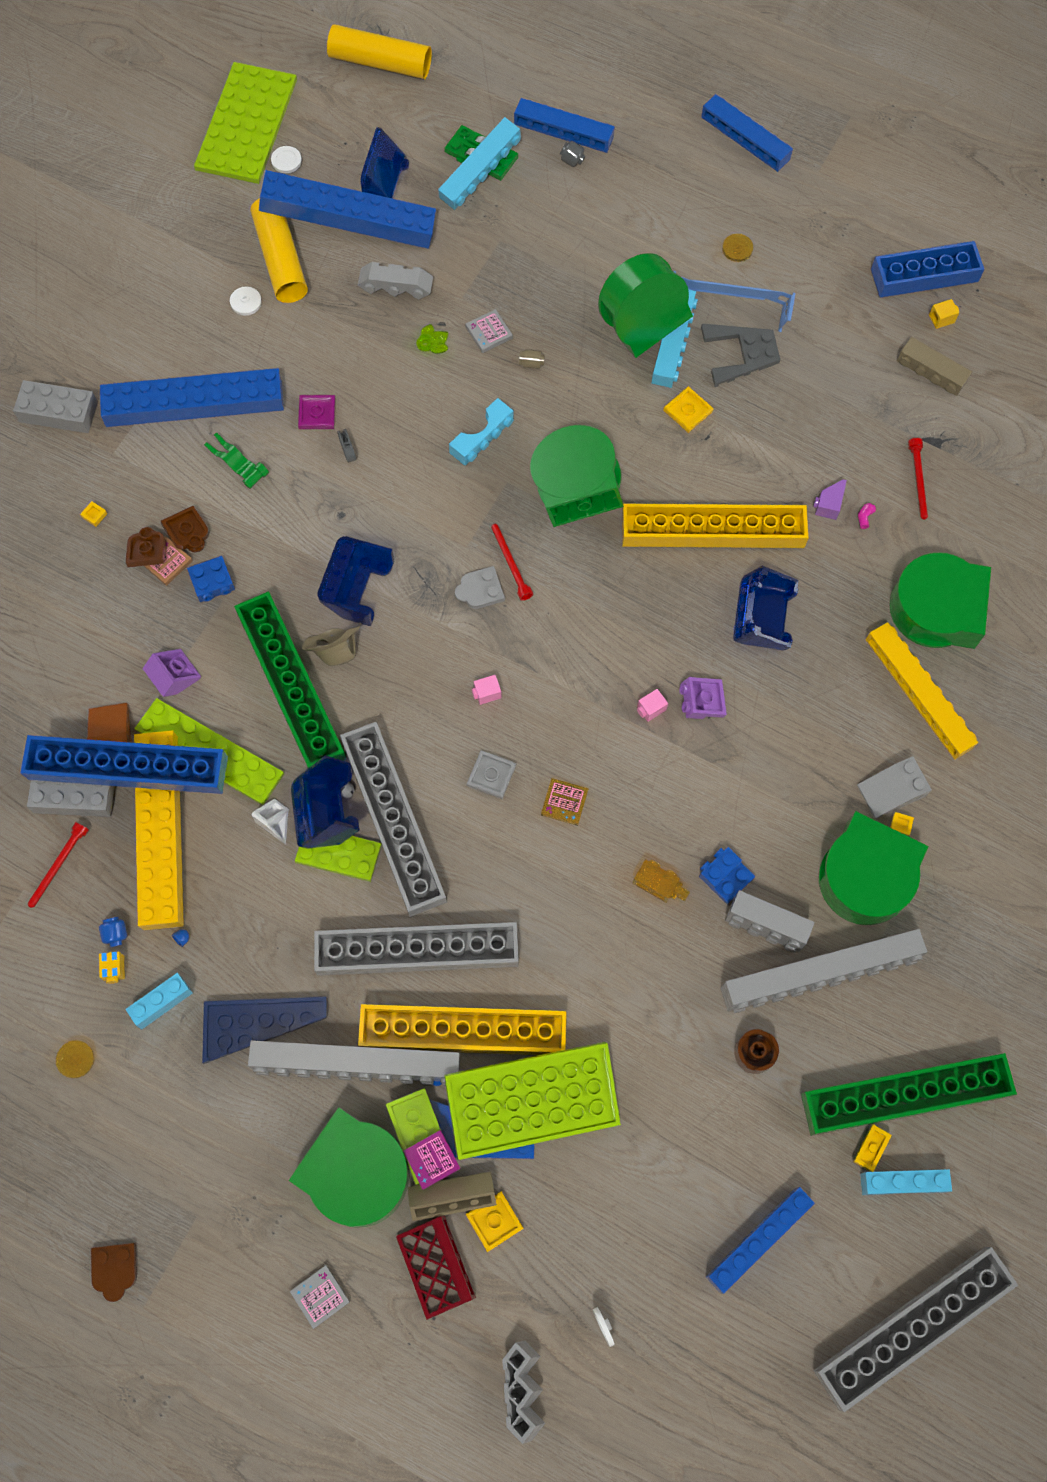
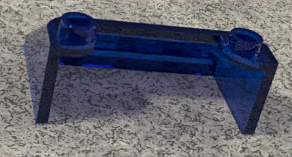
M376 127L361 173V190L365 193L393 199L401 170H408L409 159H407L403 151L381 127Z

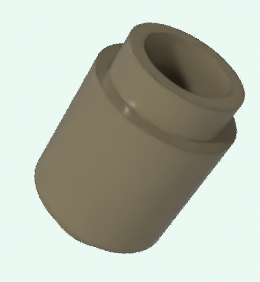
M526 349L525 351H520L519 365L540 369L541 365L544 366L545 355H542V351Z

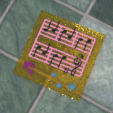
M551 778L541 816L578 826L589 788Z

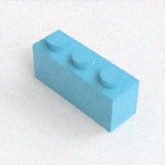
M176 973L125 1010L135 1025L143 1029L193 994L182 976Z

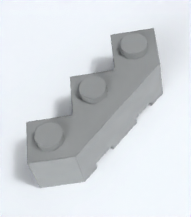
M371 262L361 268L358 286L370 294L382 288L394 297L407 291L419 300L430 294L433 276L420 267H413L412 270L404 269L403 265L389 264L386 267L379 266L378 262Z
M526 1341L516 1342L502 1360L503 1370H505L506 1383H504V1393L508 1414L506 1425L522 1444L532 1441L545 1424L530 1408L543 1389L528 1375V1372L541 1356Z

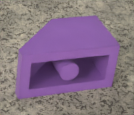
M843 479L822 490L820 497L815 498L813 506L816 508L815 515L834 520L837 519L847 480Z

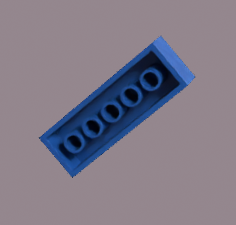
M975 241L876 256L871 267L880 298L979 282L985 270Z

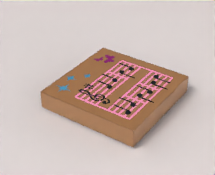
M165 536L164 564L147 565L144 567L167 586L193 560L183 550L176 548L173 542Z

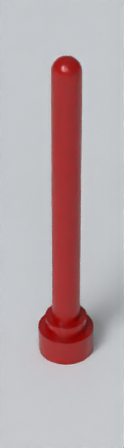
M912 438L908 441V447L913 453L920 516L921 519L925 520L928 518L920 454L923 448V440L921 438Z
M492 524V531L518 585L517 594L521 601L528 600L534 595L530 586L524 583L499 526Z
M77 822L74 823L71 828V837L28 901L30 908L36 906L78 839H81L83 836L85 837L89 829Z

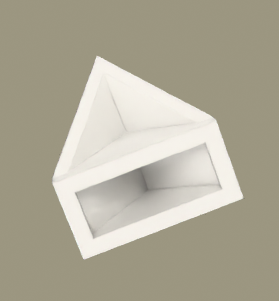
M273 799L252 813V817L255 823L286 845L289 809L276 799Z

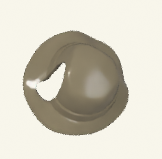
M361 623L355 628L347 630L334 628L317 636L308 637L304 641L302 649L304 651H313L328 666L346 664L356 656L355 635ZM323 640L328 642L329 644L324 646H317L316 643L317 641Z

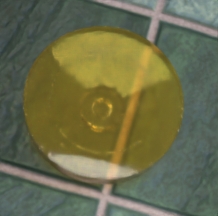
M732 234L724 240L722 250L729 260L742 262L751 257L753 243L750 238L743 234Z
M78 1040L64 1044L56 1056L57 1069L68 1078L83 1077L91 1070L94 1064L93 1050L88 1044Z

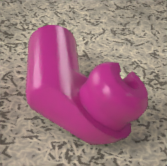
M871 503L864 504L858 512L861 529L869 527L868 516L876 511L875 505Z

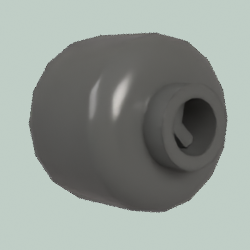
M574 141L566 142L560 152V155H562L561 160L571 167H575L577 164L581 165L585 158V155H583L584 148Z

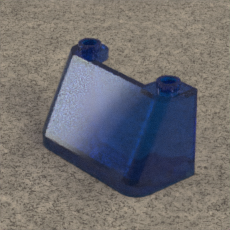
M763 565L746 574L742 578L739 588L733 634L734 641L744 645L782 651L791 648L793 639L790 633L784 632L788 601L797 596L799 580Z

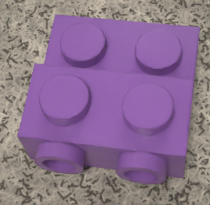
M688 677L682 682L679 691L684 697L682 712L686 713V718L704 719L706 716L723 718L727 715L722 680Z

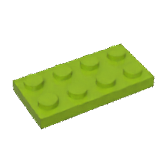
M306 824L295 863L371 882L382 844Z
M425 1088L386 1104L403 1151L441 1130ZM407 1160L414 1182L418 1185L419 1182Z

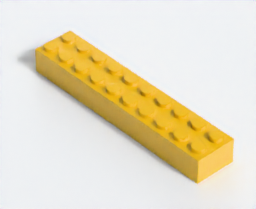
M623 504L624 507L622 509V547L805 548L809 538L807 505Z
M173 730L134 734V743L178 746V736ZM135 788L138 927L143 930L184 927L180 791Z
M361 1004L358 1046L458 1053L543 1055L565 1050L566 1011Z

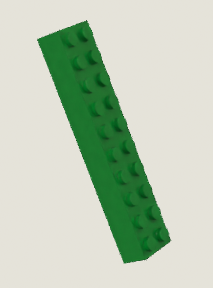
M269 591L235 605L237 615L310 774H315L346 760L343 748Z
M1006 1053L806 1091L801 1094L810 1136L1008 1098L1017 1095Z

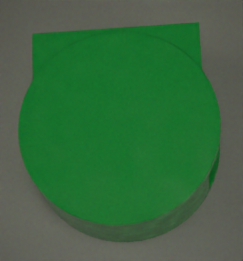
M653 253L636 255L620 264L609 275L599 295L598 308L602 319L614 328L618 338L635 358L693 317L688 305L689 290L686 282L680 275L672 271L670 265L663 257Z
M586 425L567 426L546 436L536 447L531 458L530 471L553 527L624 507L619 490L622 480L621 469L616 459L613 444L602 431Z
M929 553L914 559L902 572L890 596L889 607L894 624L906 638L921 646L943 648L954 645L975 649L986 632L991 567L971 564L958 556L948 553Z
M855 811L848 820L842 835L827 851L820 864L818 878L822 896L827 905L838 916L851 923L859 925L884 923L896 916L914 898L920 883V865L929 846Z
M338 1108L289 1181L310 1195L317 1209L330 1220L348 1227H369L387 1219L402 1203L409 1184V1166L403 1149L391 1134L374 1124L359 1122Z

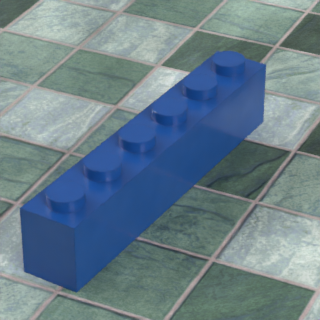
M715 94L703 105L701 118L777 172L790 161L793 151L792 147L729 104L725 99Z
M521 98L514 112V124L569 142L574 141L579 145L605 153L608 152L614 138L615 126Z
M801 1187L795 1188L706 1278L720 1294H724L815 1203Z

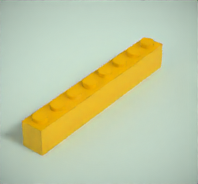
M887 622L870 632L866 638L867 643L954 760L972 750L978 744L976 735L969 731L964 719L957 715L952 703L945 699L942 695V690L933 683L930 674L924 671L918 658L912 655L906 642L902 641L898 636L896 629Z

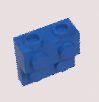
M222 556L187 568L200 602L210 601L214 597L227 595L235 590Z
M729 847L725 850L723 848L718 850L714 855L716 859L712 863L707 861L700 868L702 872L699 876L726 904L735 898L739 890L742 891L755 878V875L741 863L742 860Z

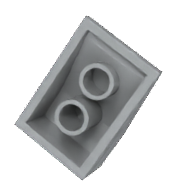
M913 756L857 784L875 819L926 797L932 790Z

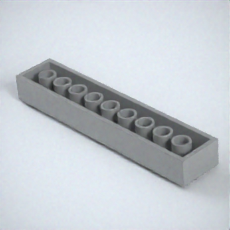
M377 722L340 735L409 917L447 903L445 893Z
M517 922L314 931V971L317 976L518 967L519 963Z
M917 929L726 981L720 989L727 1011L733 1010L734 1013L745 1011V1008L753 1005V1008L763 1006L769 1000L775 1003L784 1000V997L791 995L792 998L803 995V992L809 989L811 992L819 991L827 984L830 987L842 984L841 982L846 979L852 982L861 979V976L865 974L870 977L879 974V971L884 969L887 972L898 969V966L904 963L906 966L918 963L917 961L923 959L922 956L927 953V949L921 932Z
M251 1041L248 1066L257 1075L264 1076L269 1075V1072H274L277 1076L289 1077V1074L293 1073L301 1078H310V1075H316L320 1079H330L331 1076H337L340 1080H351V1077H357L360 1081L367 1082L372 1081V1078H378L380 1082L392 1083V1079L400 1080V1083L413 1084L414 1080L420 1081L423 1085H433L434 1081H440L442 1086H446L444 1075L460 1072V1053Z
M984 1247L813 1371L838 1410L846 1412L1017 1287L1018 1284L993 1248Z

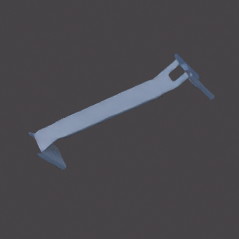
M682 277L689 290L760 300L768 299L782 304L779 332H782V327L787 321H791L796 294L794 292L793 295L781 291L689 280ZM779 296H785L789 298L787 301V307L786 302L778 299Z

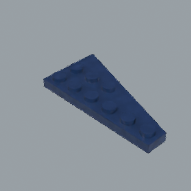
M327 997L204 1001L202 1063L206 1064L249 1048L251 1041H268L326 1019Z

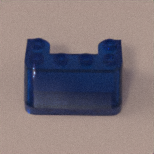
M348 536L340 537L335 544L317 592L319 602L343 619L371 627L374 620V611L368 606L361 605L360 602L371 573L385 576L391 572L394 564L393 550Z
M325 755L293 781L291 797L296 840L299 847L309 849L340 845L360 831L359 822L356 817L349 816L344 819L341 788L352 778L349 762Z

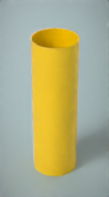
M336 24L331 26L327 40V55L330 58L421 79H426L428 76L432 58L431 46Z
M259 198L251 205L250 212L276 299L283 303L299 301L307 294L308 288L287 219L283 216L259 211Z

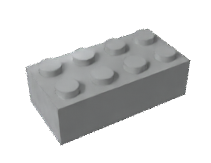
M23 380L13 412L21 423L89 433L98 402L93 391Z
M31 780L27 807L36 814L111 817L115 786Z
M740 890L733 899L725 919L734 928L740 929L741 927L746 929L750 935L756 937L760 935L766 938L767 942L775 945L779 943L785 946L786 950L794 953L796 951L800 952L807 944L815 923Z

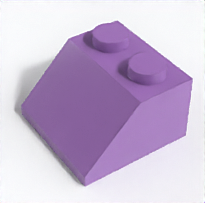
M181 649L153 653L143 667V670L163 697L176 695L201 678Z

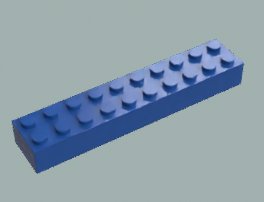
M265 170L259 202V211L427 249L430 246L436 208Z
M279 368L103 384L100 385L101 418L106 427L282 411L284 410L282 379Z
M27 735L20 773L28 780L223 794L228 756L223 749Z

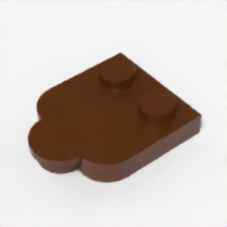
M194 506L161 520L162 527L176 548L188 549L194 553L203 550L205 546L204 540L208 537V528Z
M144 527L139 533L131 535L127 540L125 562L127 567L164 564L166 546L164 535L150 527Z
M136 1243L91 1248L92 1286L95 1290L103 1292V1296L107 1301H119L124 1296L125 1289H129L135 1284L137 1279Z

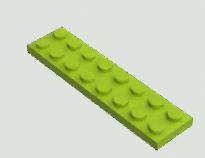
M158 698L154 700L134 728L140 734L173 730L178 736V746L223 749L228 756L224 783L261 805L265 804L284 776L283 771Z

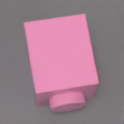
M496 675L474 681V688L471 690L474 699H478L480 705L501 699V689Z
M656 689L638 701L637 711L642 718L645 717L649 722L667 710L668 702L660 691Z

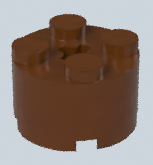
M753 1029L746 1032L736 1043L735 1059L745 1072L760 1074L775 1064L779 1055V1045L770 1033L760 1029ZM753 1050H760L761 1053L758 1055L754 1054Z

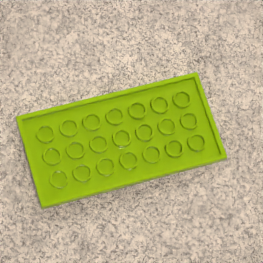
M233 62L194 164L195 170L259 184L294 90L297 76L295 74Z
M607 1042L444 1075L458 1160L621 1125Z

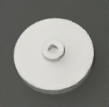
M291 146L279 147L271 156L273 168L280 173H292L302 163L300 152Z
M252 287L238 288L230 297V305L233 311L243 316L256 313L262 304L259 292Z
M598 1307L594 1308L595 1318L608 1346L611 1347L615 1344L610 1330H612L608 1319L604 1320Z

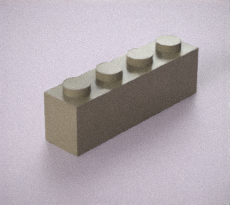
M913 337L909 339L897 359V362L901 363L904 367H908L918 375L927 378L933 384L939 385L946 389L947 392L958 396L972 374V371Z
M491 1172L438 1181L424 1190L420 1184L407 1187L412 1221L496 1206Z

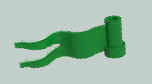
M217 432L214 436L228 453L218 451L207 442L204 444L211 453L224 460L235 473L243 477L244 480L242 482L249 489L269 473L262 463L258 462L255 465L246 459L234 445L227 443Z

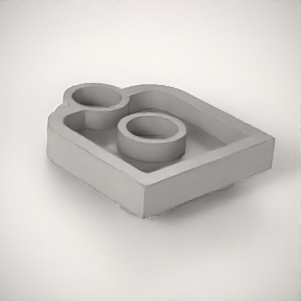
M494 566L465 574L461 579V584L455 589L456 598L459 601L467 602L468 606L472 609H479L505 601Z

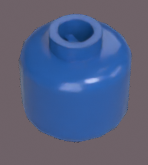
M119 917L102 920L103 923L99 926L102 943L110 944V947L122 945V940L128 937L124 920L119 919Z

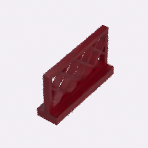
M445 1215L396 1236L426 1320L476 1299ZM433 1226L435 1231L433 1241L422 1237L425 1228ZM410 1235L417 1238L413 1250L405 1246L404 1237ZM420 1240L431 1244L427 1256L416 1252ZM434 1246L442 1250L443 1256L440 1262L429 1258ZM414 1255L425 1259L421 1271L413 1268L411 1262ZM428 1261L439 1265L434 1277L424 1273ZM442 1267L450 1271L451 1277L448 1283L437 1279ZM422 1276L433 1280L428 1292L420 1287L419 1283ZM436 1282L447 1286L442 1298L432 1294ZM449 1288L457 1291L460 1301L452 1303L445 1300ZM430 1297L441 1301L438 1310L430 1313L427 1306ZM443 1303L448 1304V1306L442 1308Z

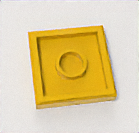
M689 386L663 409L665 413L688 433L714 410Z
M502 1191L495 1195L496 1206L471 1210L465 1214L487 1252L524 1229Z

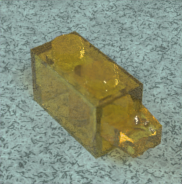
M645 859L632 883L665 903L668 902L669 898L674 900L675 897L686 901L690 894L689 891L682 888L683 884L679 882L680 878L677 877L678 875L675 872L660 868V864L653 860L648 861Z

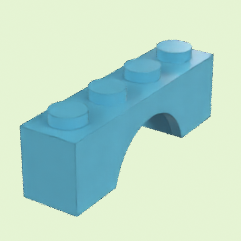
M497 398L486 408V420L488 422L486 428L477 434L461 432L449 443V453L465 466L469 462L474 461L481 450H485L493 439H497L505 427H509L513 423L514 411Z
M950 1169L864 1172L860 1174L862 1195L952 1192Z

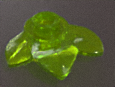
M432 324L423 327L421 336L416 341L417 348L420 351H431L435 354L446 352L448 346L444 343L447 341L448 332L434 331Z

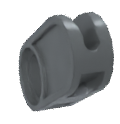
M343 429L342 433L337 431L347 462L355 461V452L347 430Z

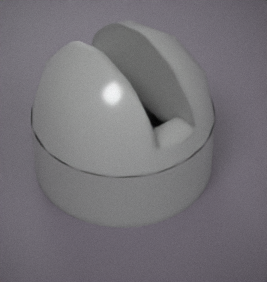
M345 781L340 787L338 794L344 798H350L353 796L352 793L355 792V788L351 783Z

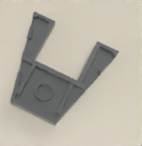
M714 324L701 325L704 342L738 338L744 364L712 368L711 374L714 387H718L719 384L726 381L727 383L734 381L735 378L742 375L747 376L755 370L759 369L760 371L780 363L774 331L771 329Z

